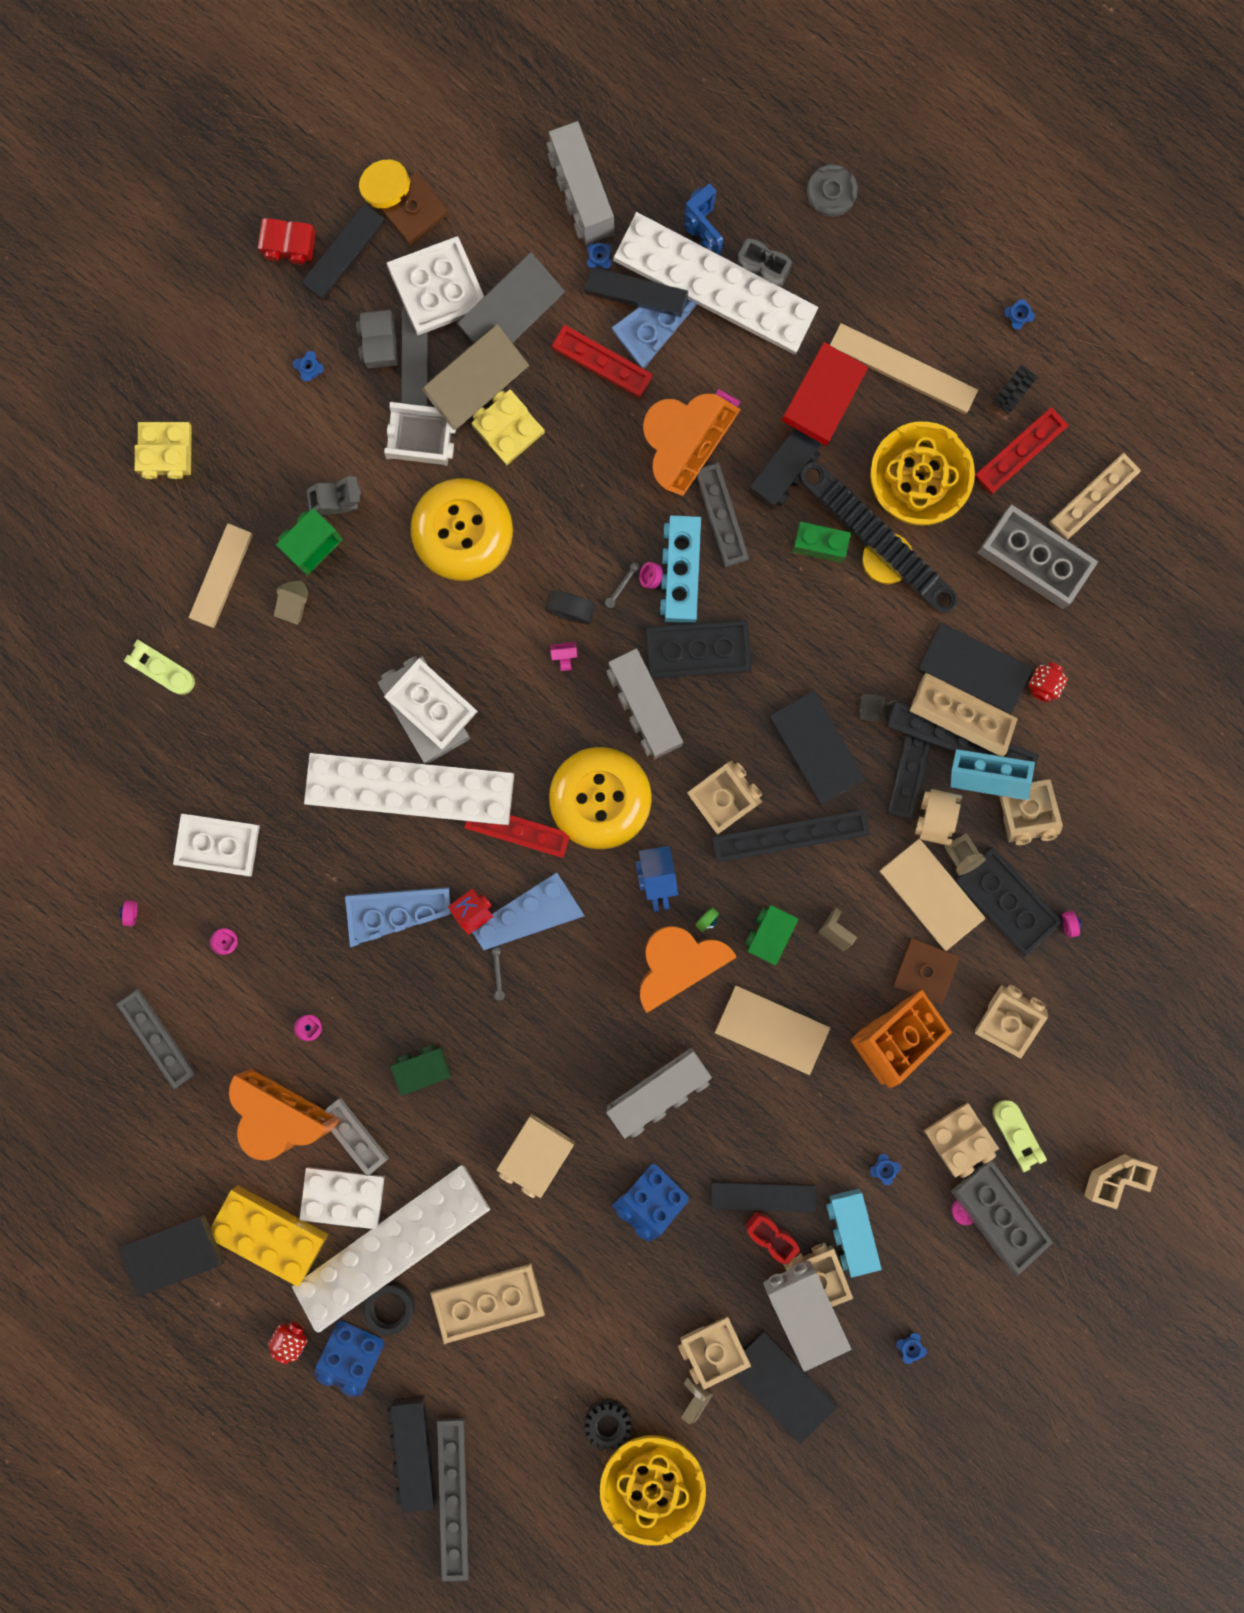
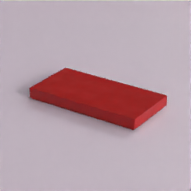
M824 342L781 421L827 446L868 366Z

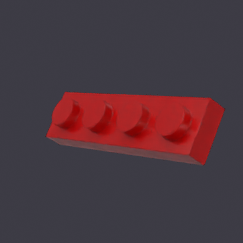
M565 324L552 345V350L641 399L653 378V374Z
M1052 407L1049 408L982 468L974 478L992 495L1069 425Z
M510 815L509 825L466 821L464 827L465 829L564 858L569 841V836L564 831Z

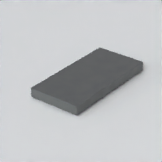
M530 252L456 324L473 343L498 324L513 343L565 291Z
M992 1160L985 1164L981 1163L970 1175L951 1190L957 1201L1013 1276H1018L1053 1244L1052 1240Z

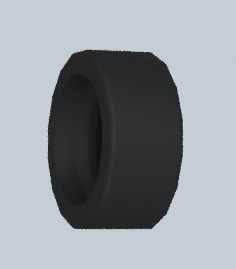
M551 590L544 610L569 621L591 624L596 604L581 596L564 591Z
M398 1282L387 1283L369 1296L364 1303L366 1323L373 1331L381 1335H394L403 1331L409 1325L415 1311V1301L412 1293L406 1286ZM386 1293L398 1295L403 1300L405 1306L403 1317L398 1322L392 1324L380 1321L374 1311L377 1298Z

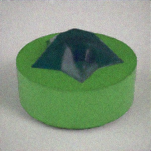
M710 907L697 921L695 927L701 932L705 929H713L717 924L719 913L713 907Z

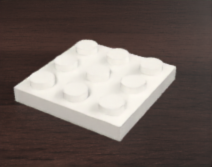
M458 236L387 262V268L417 336L460 320L484 297Z

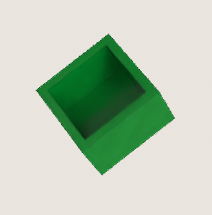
M314 508L310 511H304L298 517V523L291 530H285L278 538L279 542L276 544L306 575L343 540L338 532Z

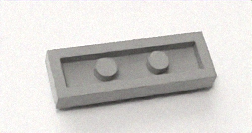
M341 1098L325 1110L328 1114L331 1113L340 1118L337 1126L331 1132L366 1176H369L389 1159Z

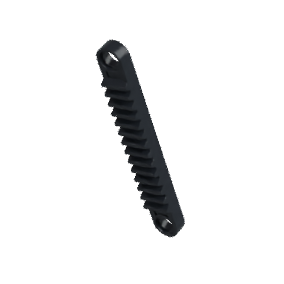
M808 463L801 469L799 473L800 484L932 610L937 613H945L954 609L957 604V595L954 590L939 577L937 572L932 570L931 566L925 564L924 560L919 558L915 551H912L907 544L903 543L902 539L896 536L893 530L881 522L879 517L872 513L871 509L866 508L864 503L859 501L855 494H852L847 487L843 486L840 480L836 479L819 463ZM814 469L819 473V481L817 483L808 482L806 479V472L808 470ZM945 593L948 595L950 600L948 606L941 607L938 605V594Z

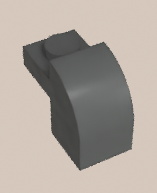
M347 476L337 483H316L307 489L309 511L314 508L320 515H331L358 509L357 503L360 502L361 491L359 485H357V478Z

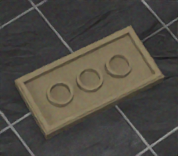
M496 324L423 386L421 390L451 428L455 430L529 365L499 325Z

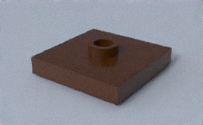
M417 172L409 177V191L406 196L404 194L400 198L401 201L388 208H380L409 245L449 214L448 209Z
M910 938L893 987L911 994L923 990L930 1001L943 1005L960 956Z

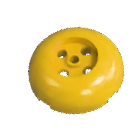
M932 422L908 423L890 433L878 446L870 471L874 495L883 509L899 521L921 526L936 524L954 515L967 501L972 491L975 477L974 462L969 449L965 447L955 432L943 425ZM904 459H913L914 466L911 468L906 467ZM931 461H935L939 465L937 471H933L929 465ZM916 474H922L924 479L919 480V477L916 476ZM908 483L911 486V491L908 493L904 492L901 489V484ZM934 486L937 491L936 495L932 496L930 493H926V488Z
M450 479L435 485L421 497L411 519V539L418 557L432 572L450 580L469 581L487 573L489 574L504 560L512 542L513 523L507 505L491 487L472 479ZM451 506H458V514L450 515L448 513V509ZM475 515L482 516L483 522L480 525L472 523V518ZM464 523L465 528L459 531L456 529L457 524ZM442 529L449 531V536L446 539H441L438 536ZM471 539L473 541L472 547L468 549L463 548V540Z
M592 747L570 756L558 768L549 791L550 811L557 827L564 831L571 841L590 849H610L631 840L644 826L649 816L652 802L650 784L641 766L624 752L608 747ZM596 774L604 776L605 781L603 784L597 785L594 783L593 778ZM621 791L624 794V799L621 802L614 801V792ZM579 793L587 795L586 803L579 804L576 801ZM597 793H603L605 795V800L603 802H597L595 800V795ZM597 811H605L607 818L604 821H598L595 817Z
M647 1435L626 1442L613 1453L602 1473L600 1500L603 1511L617 1532L639 1544L663 1545L673 1542V1539L692 1529L698 1521L705 1504V1479L697 1459L684 1445L668 1437ZM646 1466L649 1470L646 1474H640L637 1468ZM663 1473H673L674 1478L667 1481L663 1478ZM651 1484H657L655 1488L649 1487ZM639 1490L642 1493V1498L634 1500L631 1497L633 1491ZM662 1497L667 1498L668 1503L659 1506L657 1504V1501Z

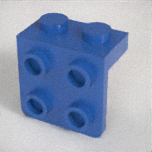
M709 183L705 188L699 187L691 194V199L686 203L684 227L690 235H696L699 238L702 247L721 255L724 240L705 218L714 209L716 190Z
M652 1164L627 1193L617 1198L612 1207L622 1220L627 1221L635 1229L636 1234L640 1238L650 1242L661 1236L687 1204L689 1197L656 1164Z
M337 1322L313 1376L317 1377V1381L323 1385L331 1386L333 1384L340 1387L341 1392L348 1396L355 1397L357 1395L361 1397L384 1346L383 1339L346 1322Z

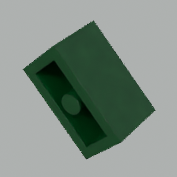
M432 1044L421 1048V1054L411 1057L410 1053L395 1058L397 1063L390 1067L401 1096L446 1080L452 1076L442 1046L436 1048Z

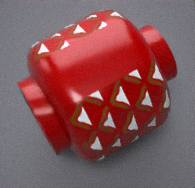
M1049 662L1048 665H1039L1029 682V688L1032 691L1031 695L1047 703H1050L1051 700L1059 699L1068 680L1062 672L1063 668L1052 662Z
M295 1322L280 1324L268 1342V1347L271 1351L270 1356L283 1364L296 1361L308 1341L307 1336L303 1333L304 1328Z

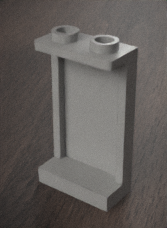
M417 656L403 663L405 667L395 671V669H392L381 676L382 680L377 683L384 695L418 660ZM420 657V659L427 665L425 659L423 657ZM390 703L425 764H429L471 739L463 727L442 750Z
M811 1261L799 1263L782 1274L771 1276L769 1280L763 1283L804 1372L852 1350Z

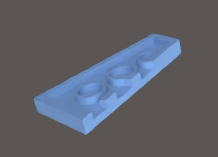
M687 299L681 317L639 307L613 326L612 332L639 367L644 369L697 304Z
M555 873L493 913L494 917L472 933L483 950L585 915L558 873Z
M450 887L350 894L345 896L350 947L451 914L448 906L451 905Z

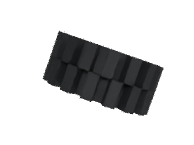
M1021 364L992 403L1009 415L1038 376Z
M602 1399L599 1404L596 1402L592 1404V1408H589L584 1422V1432H586L587 1441L590 1440V1445L593 1448L596 1445L599 1451L607 1449V1452H611L613 1448L617 1450L620 1445L625 1444L627 1438H630L631 1416L628 1414V1409L626 1407L623 1408L622 1403L619 1401L615 1403L614 1399H609L608 1402ZM611 1416L618 1422V1428L613 1434L606 1435L598 1429V1422L602 1417Z

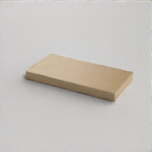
M928 673L924 674L910 708L911 712L1001 757H1004L1008 750L1018 719Z
M917 839L879 871L944 951L951 948L986 919L921 839Z
M735 985L715 1033L810 1075L830 1027Z
M531 1263L437 1289L430 1293L444 1344L545 1316Z

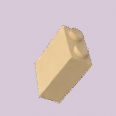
M531 1114L497 1168V1171L500 1172L499 1177L510 1184L516 1182L522 1186L521 1191L532 1198L535 1196L541 1198L573 1148L575 1141Z

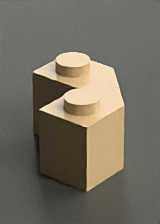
M1123 1154L1091 1171L1084 1196L1093 1202L1117 1209L1125 1184L1148 1192L1151 1191L1158 1167L1147 1161Z

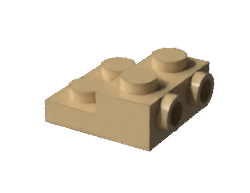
M732 760L687 792L717 834L762 802L760 799L762 794L755 784L752 783L750 785L744 778L746 771L740 763L734 764Z
M1050 779L1032 782L1029 800L999 796L1004 813L1003 822L1009 842L1015 841L1017 845H1025L1030 843L1033 838L1041 837L1042 841H1050L1060 834L1063 824Z
M1001 985L988 1004V1010L976 1027L975 1034L1021 1059L1048 1018L1047 1009H1045L1046 1005L1035 997H1032L1031 1000L1023 997L1022 991L1013 985L1008 987Z
M967 1102L923 1130L954 1177L960 1175L961 1178L970 1175L975 1170L973 1168L975 1164L980 1161L985 1164L996 1157L995 1151L999 1149Z
M826 1243L818 1244L811 1248L812 1253L802 1256V1253H797L788 1265L784 1264L785 1270L788 1271L799 1263L811 1261L832 1307L853 1299L832 1245L827 1247Z
M728 1316L680 1337L682 1344L678 1345L684 1360L690 1359L693 1366L689 1370L696 1385L701 1383L704 1390L751 1367Z

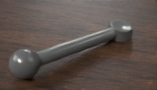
M634 562L630 565V571L611 598L605 600L607 608L615 606V600L634 572L639 571L640 566L638 563Z
M495 946L491 949V954L494 956L497 987L495 998L503 1000L505 993L502 991L499 963L501 949Z

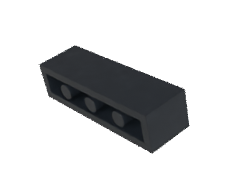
M794 428L752 483L748 492L772 511L776 505L782 507L790 496L787 493L792 485L797 487L800 483L799 473L801 469L808 463L818 460L821 455L818 450L823 444ZM833 433V435H832V437H831L829 443L827 444V446H828V445L831 443V441L834 439V437L836 436V433Z
M425 1396L394 1399L391 1408L387 1409L388 1424H393L394 1433L390 1435L391 1451L396 1452V1461H393L394 1478L398 1477L399 1487H396V1502L401 1504L402 1513L432 1510L436 1503Z

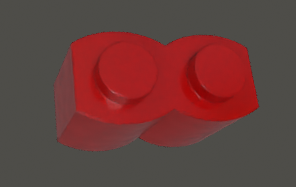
M262 219L258 250L267 260L279 261V258H288L292 263L304 264V261H312L316 231L312 225L306 223Z
M756 1211L745 1224L752 1240L760 1246L767 1247L770 1254L780 1263L788 1265L800 1251L793 1236L786 1230L778 1228L773 1219L764 1212Z

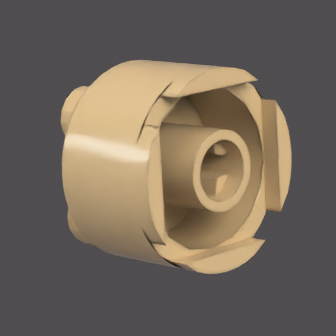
M931 789L930 792L925 791L921 809L925 810L924 817H919L915 834L920 835L919 839L951 846L952 839L947 838L948 836L952 837V833L955 832L961 805L956 802L961 801L962 795Z

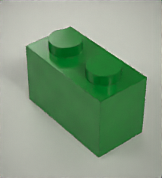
M800 522L792 553L842 563L846 558L851 533Z
M768 905L767 909L762 908L756 919L759 922L756 932L751 930L745 941V945L748 946L746 951L776 966L799 919L772 905Z

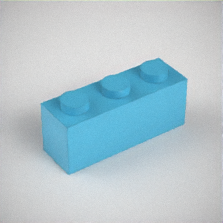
M956 749L950 787L1029 800L1035 762Z
M860 1189L829 1196L831 1204H827L826 1207L830 1220L835 1219L837 1229L833 1230L836 1245L842 1246L844 1255H840L839 1258L843 1271L848 1270L852 1278L882 1270L863 1194Z

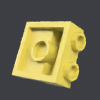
M511 390L506 393L500 391L492 399L494 404L487 410L484 407L480 408L473 415L474 421L472 422L475 431L506 466L545 433L544 429Z
M138 422V445H135V471L145 479H156L157 475H167L171 479H182L183 475H191V424L189 422Z

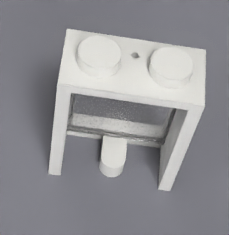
M390 402L391 418L390 424L387 427L388 444L384 451L386 459H400L447 466L448 458L453 459L454 443H450L451 433H456V429L453 430L436 407Z

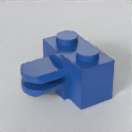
M670 846L639 851L640 861H636L640 891H646L647 900H652L654 912L659 911L658 898H662L664 910H669L668 897L678 895Z

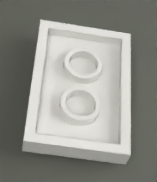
M420 658L384 696L442 750L478 712Z
M181 814L173 865L252 876L260 825Z
M307 1167L300 1220L377 1229L385 1176L375 1174L366 1176L365 1173Z

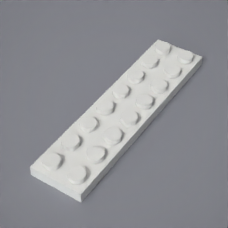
M637 212L613 261L653 282L688 290V300L794 355L818 309L817 306L768 282L764 278Z
M310 753L304 804L509 825L514 773Z
M463 1165L381 1222L377 1229L370 1230L307 1275L299 1287L292 1286L316 1332H321L491 1210Z

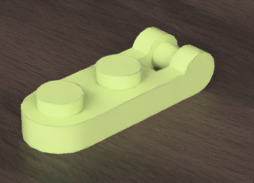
M138 639L133 645L135 649L131 655H127L124 659V662L174 693L185 695L195 685V679L188 670ZM144 653L150 656L145 664L139 661Z
M1010 1100L997 1102L993 1107L992 1114L1022 1172L1030 1170V1166L1036 1163L1041 1164L1047 1161L1019 1107ZM1029 1147L1032 1154L1024 1157L1021 1151Z

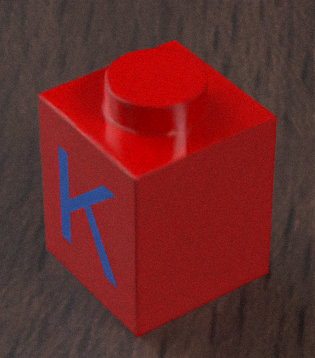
M473 889L448 906L450 912L468 935L494 917L488 909L492 906L484 894L478 896Z

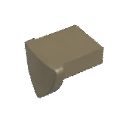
M292 581L282 584L277 588L278 598L274 616L298 625L302 620L308 590L303 581Z
M967 833L952 841L951 846H944L957 867L956 872L958 875L974 870L986 860L983 854L978 852Z
M835 907L818 934L844 952L853 945L857 937L837 923L842 911Z
M687 1377L684 1385L695 1396L681 1418L688 1424H692L698 1420L713 1394L707 1389L704 1390L700 1384L696 1385L693 1379Z

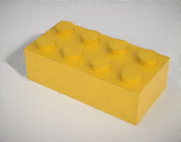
M239 1185L230 1191L211 1226L216 1243L297 1287L303 1282L328 1236L324 1231L300 1220V1218Z

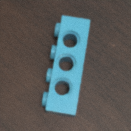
M670 516L669 523H664V538L669 539L668 549L663 548V564H667V574H663L661 589H666V600L661 599L660 615H665V622L696 623L701 517ZM677 539H685L689 546L684 550H679L675 547L674 542ZM677 564H683L687 567L688 571L680 576L674 573L673 567ZM681 589L686 593V598L683 601H676L672 597V592Z

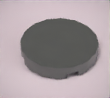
M829 164L820 167L810 178L807 185V198L810 206L817 213L826 217H837L845 214L852 208L857 198L858 185L853 174L845 170L846 168L840 165Z

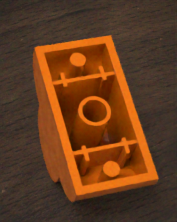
M715 394L699 395L691 400L688 405L675 399H664L655 403L645 416L643 430L648 443L657 450L653 460V473L658 483L666 490L683 496L741 409Z
M665 926L656 930L649 937L645 948L646 960L651 970L644 976L640 985V999L643 1008L648 1013L735 959V953L729 946L716 939H702L696 942L690 933L677 926Z
M921 990L902 1001L888 1013L865 1026L850 1041L881 1085L886 1084L888 1088L899 1085L952 1032L924 991Z
M253 1069L234 1075L229 1088L230 1101L234 1109L242 1115L237 1130L238 1142L242 1150L254 1159L270 1160L293 1148L295 1145H308L330 1133L340 1120L335 1115L328 1114L321 1107Z

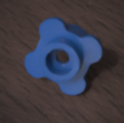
M607 243L589 244L587 247L589 252L588 267L591 269L592 267L609 269L612 265L610 260L611 245Z
M1023 299L1018 300L1013 307H1007L1004 311L1005 317L1011 320L1012 328L1015 330L1021 329L1023 324L1032 322L1035 318L1031 307Z
M308 351L303 358L296 359L293 363L294 368L299 370L301 379L305 382L317 377L318 374L324 371V366L318 363L316 354L312 351Z
M880 1154L875 1166L870 1168V1174L881 1179L884 1185H890L896 1174L900 1172L901 1166L898 1162H892L886 1154ZM884 1167L888 1169L886 1172L883 1171Z
M911 1333L910 1337L899 1339L896 1343V1347L903 1354V1361L907 1364H911L927 1354L926 1348L920 1342L921 1337L918 1333ZM910 1346H913L914 1349H913V1350H909V1347H910Z

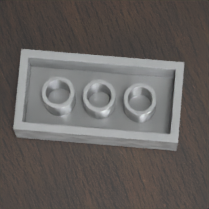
M577 121L549 131L550 142L546 143L549 151L547 153L551 167L556 169L558 175L556 179L560 191L565 193L567 210L570 215L573 214L574 228L578 238H583L587 246L614 236V215L579 122Z
M1012 504L1004 511L977 552L1061 609L1071 604L1098 563L1097 560Z
M637 648L610 661L607 676L612 686H618L621 692L618 694V698L623 709H629L632 714L629 718L635 733L641 732L644 738L641 740V745L647 757L652 755L655 760L681 747L683 740Z
M691 1047L607 1106L606 1113L624 1139L629 1135L631 1138H634L645 1130L644 1125L652 1120L653 1123H656L666 1116L665 1112L669 1107L673 1105L677 1108L688 1100L687 1095L695 1090L696 1093H699L710 1085L708 1080L712 1077Z

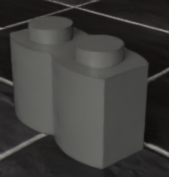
M746 239L738 254L737 265L782 288L790 273L792 261L781 252L769 251L760 241Z
M391 310L360 313V321H356L358 337H362V346L358 347L360 361H364L367 369L397 366L395 324Z

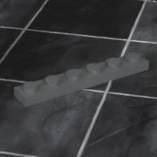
M438 1418L442 1581H468L464 1418Z

